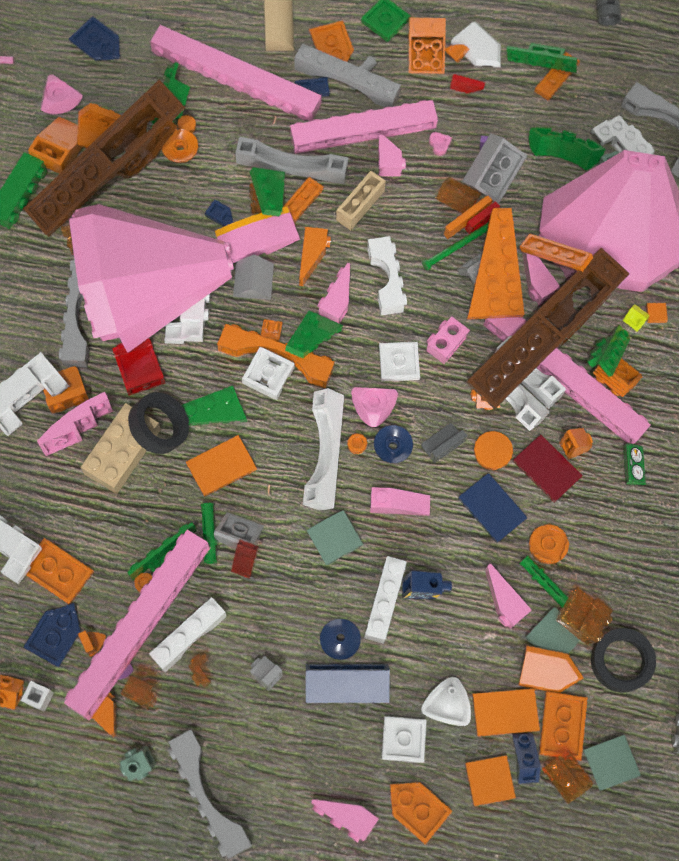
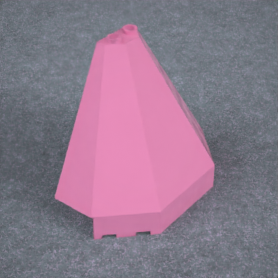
M624 150L545 196L539 236L592 253V255L600 248H603L630 273L617 288L637 292L645 291L649 286L663 279L671 271L679 268V190L665 156ZM554 262L564 272L563 275L567 280L578 271Z
M100 204L76 209L75 213L72 214V218L69 219L80 294H83L85 300L84 307L88 321L91 320L93 337H100L102 342L120 338L127 353L232 278L231 270L234 269L232 258L228 259V254L231 253L228 242L225 243L218 239Z

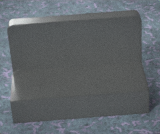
M450 423L424 441L421 447L435 464L466 441L467 434L463 430L459 432Z

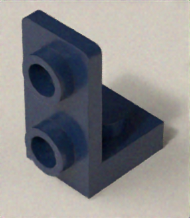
M533 733L513 734L512 740L518 762V784L539 782L541 765Z

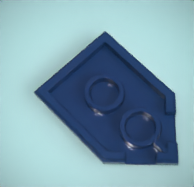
M94 16L68 38L72 44L95 61L120 59L119 36Z
M74 603L45 611L23 648L59 668L77 639L78 634L81 632Z

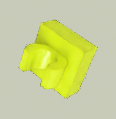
M634 304L622 321L638 332L650 315Z

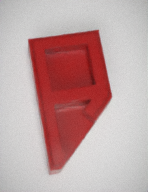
M453 74L450 89L468 94L484 90L485 82Z

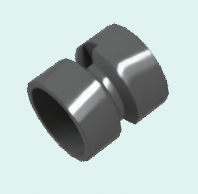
M596 0L598 22L601 25L612 26L620 22L621 9L619 0Z

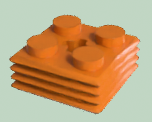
M622 358L614 374L610 377L600 365L593 371L598 382L606 384L611 388L610 390L614 395L624 397L634 388L642 378V374Z

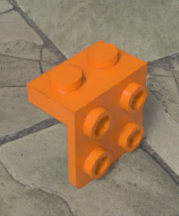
M89 103L78 113L77 144L88 148L121 115L113 110H107L99 107L97 104Z
M73 366L58 372L69 385L59 395L52 397L46 389H43L46 403L52 414L78 406L89 400L77 367Z

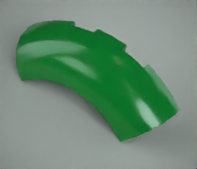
M548 127L530 128L529 145L535 156L561 158L575 163L584 170H588L600 161L606 150L589 138L586 141L577 138V134L570 131L562 130V133L551 131L552 129Z

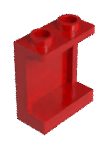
M150 337L128 353L123 343L112 348L128 396L166 384Z

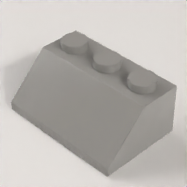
M491 133L462 182L485 197L489 196L492 201H496L499 204L527 155L506 139Z

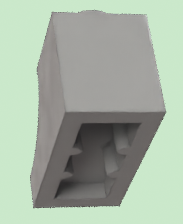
M265 656L262 659L257 658L250 666L252 668L250 671L251 675L268 691L283 677L282 669Z

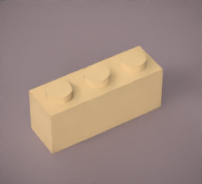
M370 171L337 209L336 220L349 230H352L384 193L386 181Z

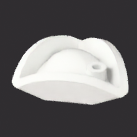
M450 677L440 683L430 693L421 708L424 715L448 724L466 726L471 718L468 695L463 684L456 677Z

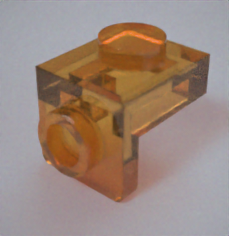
M198 654L190 660L191 664L188 667L193 673L191 678L197 687L202 685L205 689L211 683L200 669V666L209 659L206 654L202 656Z

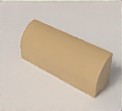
M264 0L266 51H294L292 0Z

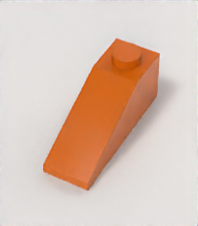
M305 227L299 286H304L325 256L326 247L330 248L331 236H327L328 229Z

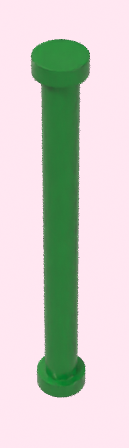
M489 222L430 259H424L422 261L423 267L427 271L430 270L431 266L485 234Z

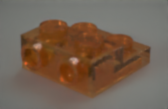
M576 587L570 594L556 621L583 643L589 645L595 642L598 643L603 638L604 633L602 630L604 626L606 627L611 623L613 619L611 613L613 610L599 598L592 599L579 587Z

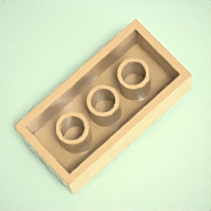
M127 403L124 404L80 467L84 475L118 494L147 451L136 442L130 432L128 416L132 406ZM144 415L147 427L157 436L161 431L159 422Z

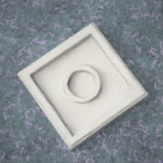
M418 342L379 343L381 382L420 380Z
M385 716L381 760L424 763L426 720Z

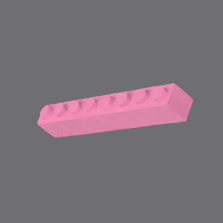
M423 100L418 103H406L401 106L368 110L363 113H350L346 116H333L323 120L316 119L312 122H298L290 125V136L294 153L296 154L379 139V135L391 137L435 129L438 118L433 100Z

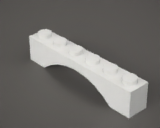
M328 388L314 392L312 411L319 430L320 452L315 472L305 485L303 505L319 511L334 508L344 395Z

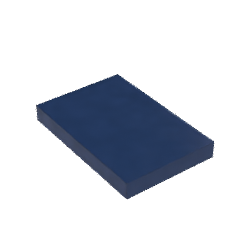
M489 473L458 497L460 502L496 543L527 520V516Z

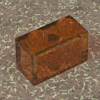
M130 675L121 692V695L126 700L147 711L149 707L155 705L158 699L157 691L153 686Z

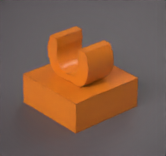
M264 319L261 336L265 338L272 337L280 342L283 322Z

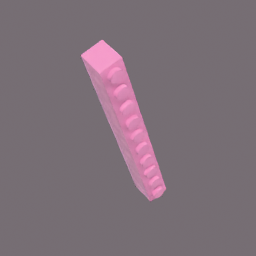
M162 25L159 26L150 41L152 52L155 55L163 56L173 63L177 62L191 71H197L204 77H210L217 80L220 84L231 86L238 92L247 93L252 98L265 101L270 106L281 108L284 112L292 113L302 120L312 122L321 107L322 95Z
M521 317L485 319L483 326L504 342L510 335L513 336L527 321ZM557 348L537 367L545 375H552L566 388V394L626 443L635 444L650 427L651 424L648 423L644 416L638 415L628 403L622 402L611 390L606 389L596 378L590 376L584 367L578 366L568 354H563Z
M189 530L179 536L174 549L166 554L165 562L154 571L150 583L144 585L140 592V597L137 601L131 603L125 618H121L118 621L115 632L112 636L110 635L106 638L100 653H96L93 656L90 667L87 671L85 670L81 673L75 688L70 689L67 693L64 703L70 709L88 721L91 719L210 550L207 541Z

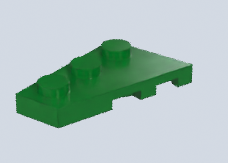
M252 167L250 175L262 214L279 217L283 209L285 172Z
M309 310L287 343L285 351L304 358L317 349L318 345L323 341H328L333 334H338L342 331L343 325Z
M233 385L181 405L187 414L189 426L222 422V424L235 421L247 422Z

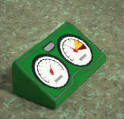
M626 443L623 447L626 485H645L643 446Z

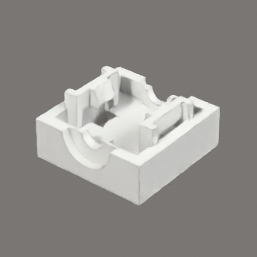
M260 347L242 378V384L277 400L282 392L285 381L291 376L295 368V363ZM261 378L268 381L267 384H264L262 381L260 382Z

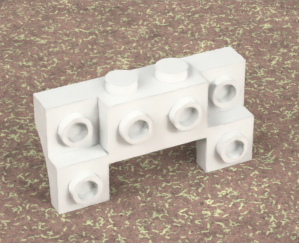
M620 115L609 122L607 120L602 122L591 131L592 134L595 133L600 139L601 145L612 141L611 145L619 153L624 150L654 154L655 152L652 145L647 143L642 137L641 132L633 125L628 126Z
M210 294L180 315L181 322L168 323L166 325L165 343L203 342L205 320H209V309H206V302H210Z
M41 352L23 367L17 369L11 377L0 383V428L7 436L23 424L15 412L43 389H46L53 397L69 387L67 382Z
M0 516V553L9 558L1 573L19 584L30 570L31 563L42 548L24 536L23 530L15 525L12 528L7 524L8 521Z

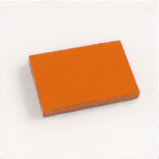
M239 435L186 461V465L204 497L257 470Z
M43 538L39 544L42 550L31 563V568L26 576L67 604H71L94 571L46 538Z
M535 689L472 694L477 737L540 731Z
M545 692L539 755L582 761L587 697Z

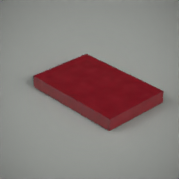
M541 434L513 459V462L554 503L583 476Z

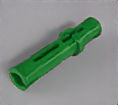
M202 503L203 540L207 541L210 550L204 557V564L217 563L216 546L218 543L214 537V504Z
M529 555L519 563L532 576L531 579L533 581L536 580L561 608L571 600L544 572L545 569L543 567L540 568Z

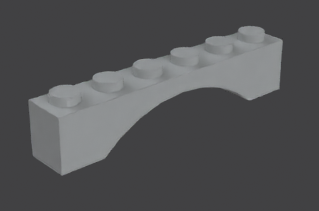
M302 43L295 56V70L309 76H324L342 81L361 91L375 104L384 108L394 107L399 98L400 84Z
M636 82L625 96L621 107L635 116L655 117L679 129L678 107L667 102L660 95H656L646 86Z
M239 137L235 152L236 164L282 171L287 174L311 177L339 184L345 183L348 170V157L333 154L324 156L294 155L271 148L258 140Z
M74 259L70 261L72 276L68 278V289H70L69 295H66V306L68 308L63 316L65 330L61 332L63 348L59 349V360L62 361L64 367L87 368L89 347L80 333L78 324L79 309L84 297L83 294H80Z
M189 730L169 741L170 748L167 750L173 760L177 758L180 767L177 769L182 779L187 778L190 784L187 789L191 797H197L200 803L197 808L202 818L207 817L210 823L207 825L211 836H217L220 842L217 847L222 857L227 856L228 859H231L250 848L252 845L242 826L222 816L206 796L200 775L202 749L193 731Z

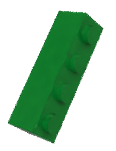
M25 152L20 157L0 189L1 226L11 229L12 225L17 223L19 214L28 204L30 196L36 192L38 183L46 176L47 169L43 160Z

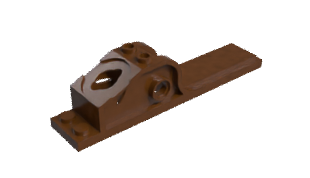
M159 79L23 209L43 233L50 237L75 213L76 209L85 204L109 180L117 176L125 179L131 178L151 163L162 150L169 137L178 128L172 120L185 107ZM158 118L159 120L155 124H153L152 128L147 132L148 123L151 120ZM126 151L121 158L116 159L114 162L110 160Z
M600 248L593 255V259L584 271H577L466 383L493 409H496L557 347L563 346L587 322L630 273L603 248ZM588 286L591 289V302L581 310L574 309L573 294L578 289Z

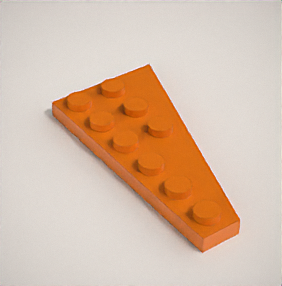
M493 208L467 320L515 318L525 315L512 208Z

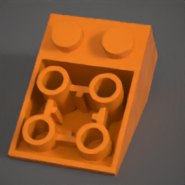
M409 18V73L444 74L446 18Z
M58 117L37 135L28 149L29 154L43 160L46 168L60 174L75 160L82 146L77 144L78 125Z

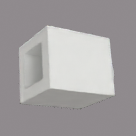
M30 681L21 701L45 712L54 692Z

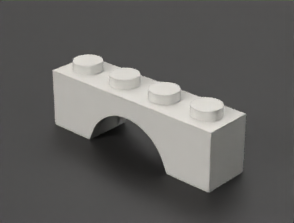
M390 236L368 239L367 250L370 265L383 269L389 279L387 285L378 291L377 299L381 316L401 313L404 311V305H407L406 294H402L401 290L403 288L402 276H398L400 266L398 259L395 260L394 254H396L395 243H391Z
M511 335L497 347L495 353L512 337ZM537 368L522 382L548 409L563 396L566 390L552 375H545Z
M521 384L506 398L515 410V418L529 431L538 426L550 412Z
M387 556L365 633V639L384 644L406 561Z
M211 597L151 651L149 655L164 672L168 671L181 659L185 651L196 640L213 630L227 617L226 612Z

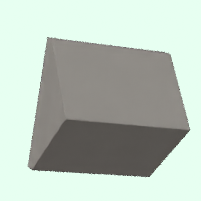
M255 254L236 262L233 297L271 300L274 264Z
M227 512L216 528L214 537L217 542L253 555L264 525Z

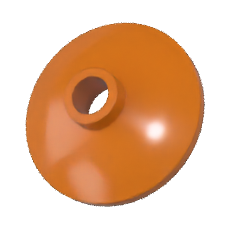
M177 129L162 147V152L172 162H187L196 155L198 141L190 131Z

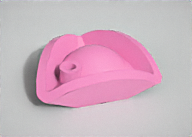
M49 75L43 92L41 110L49 114L68 112L79 104L83 95L55 75Z
M354 387L351 392L353 404L358 415L370 427H377L388 418L398 397L395 389Z

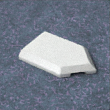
M471 23L452 39L451 45L463 44L470 49L464 57L474 66H501L500 43L478 23Z

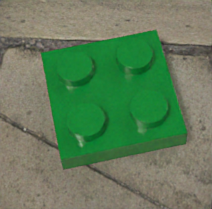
M379 0L361 18V23L386 42H389L408 23L411 15L391 0Z

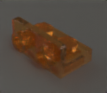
M448 177L442 183L436 199L464 213L479 200L481 193Z
M569 750L564 751L560 756L542 768L567 804L583 795L594 785L588 774Z

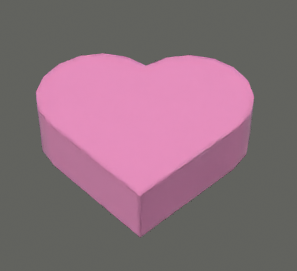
M438 132L432 133L429 138V144L433 147V152L438 156L444 155L447 152L452 137Z

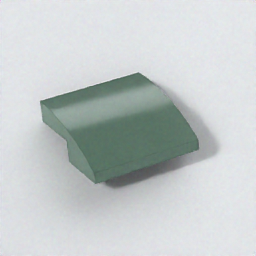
M345 510L332 515L307 530L326 565H330L342 556L348 555L364 545Z
M554 607L525 638L534 647L569 653L585 635Z
M625 735L584 750L600 791L641 776Z

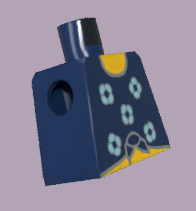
M411 571L402 579V599H436L442 593H451L452 582L443 581L441 573Z

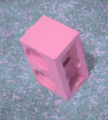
M453 317L448 321L444 320L438 328L439 332L436 335L432 334L426 342L428 343L426 351L443 364L449 360L467 339L470 331ZM449 330H453V331H455L457 334H456V335H451V334L448 333V331H449ZM443 344L445 348L440 349L436 345Z

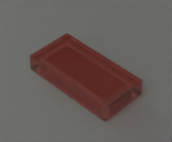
M240 539L237 544L231 572L250 579L259 546Z

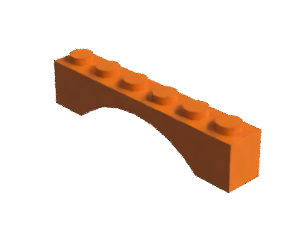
M225 324L217 343L218 351L234 357L257 353L258 349L262 347L295 363V367L304 375L308 383L325 389L334 370L335 362L327 356L320 357L311 352L304 358H300L285 351L287 343H280L272 337H262L255 331L248 332L242 330L241 327L235 324Z

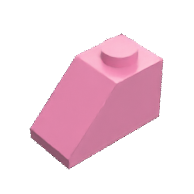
M379 135V176H401L402 169H405V158H402V151L384 135Z

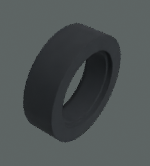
M160 392L149 393L140 399L129 412L128 425L130 432L136 442L149 452L155 454L169 453L182 444L188 436L189 420L181 404L167 394ZM146 408H158L169 417L173 426L171 439L159 438L149 430L144 418Z
M618 628L606 633L596 642L591 653V667L595 677L604 687L615 692L627 693L644 686L652 678L656 668V654L652 644L644 635L632 629ZM626 641L638 649L642 657V668L636 678L620 680L607 670L604 654L611 643Z

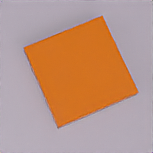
M507 755L465 763L473 806L516 798Z

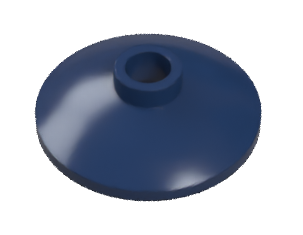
M386 426L376 434L374 439V450L377 456L387 463L403 462L410 456L413 449V440L410 433L400 426ZM395 444L397 448L391 449L389 445Z
M335 619L328 622L320 634V644L326 655L336 660H345L352 657L358 651L361 643L358 628L346 619ZM340 634L345 638L341 642L337 640V636Z

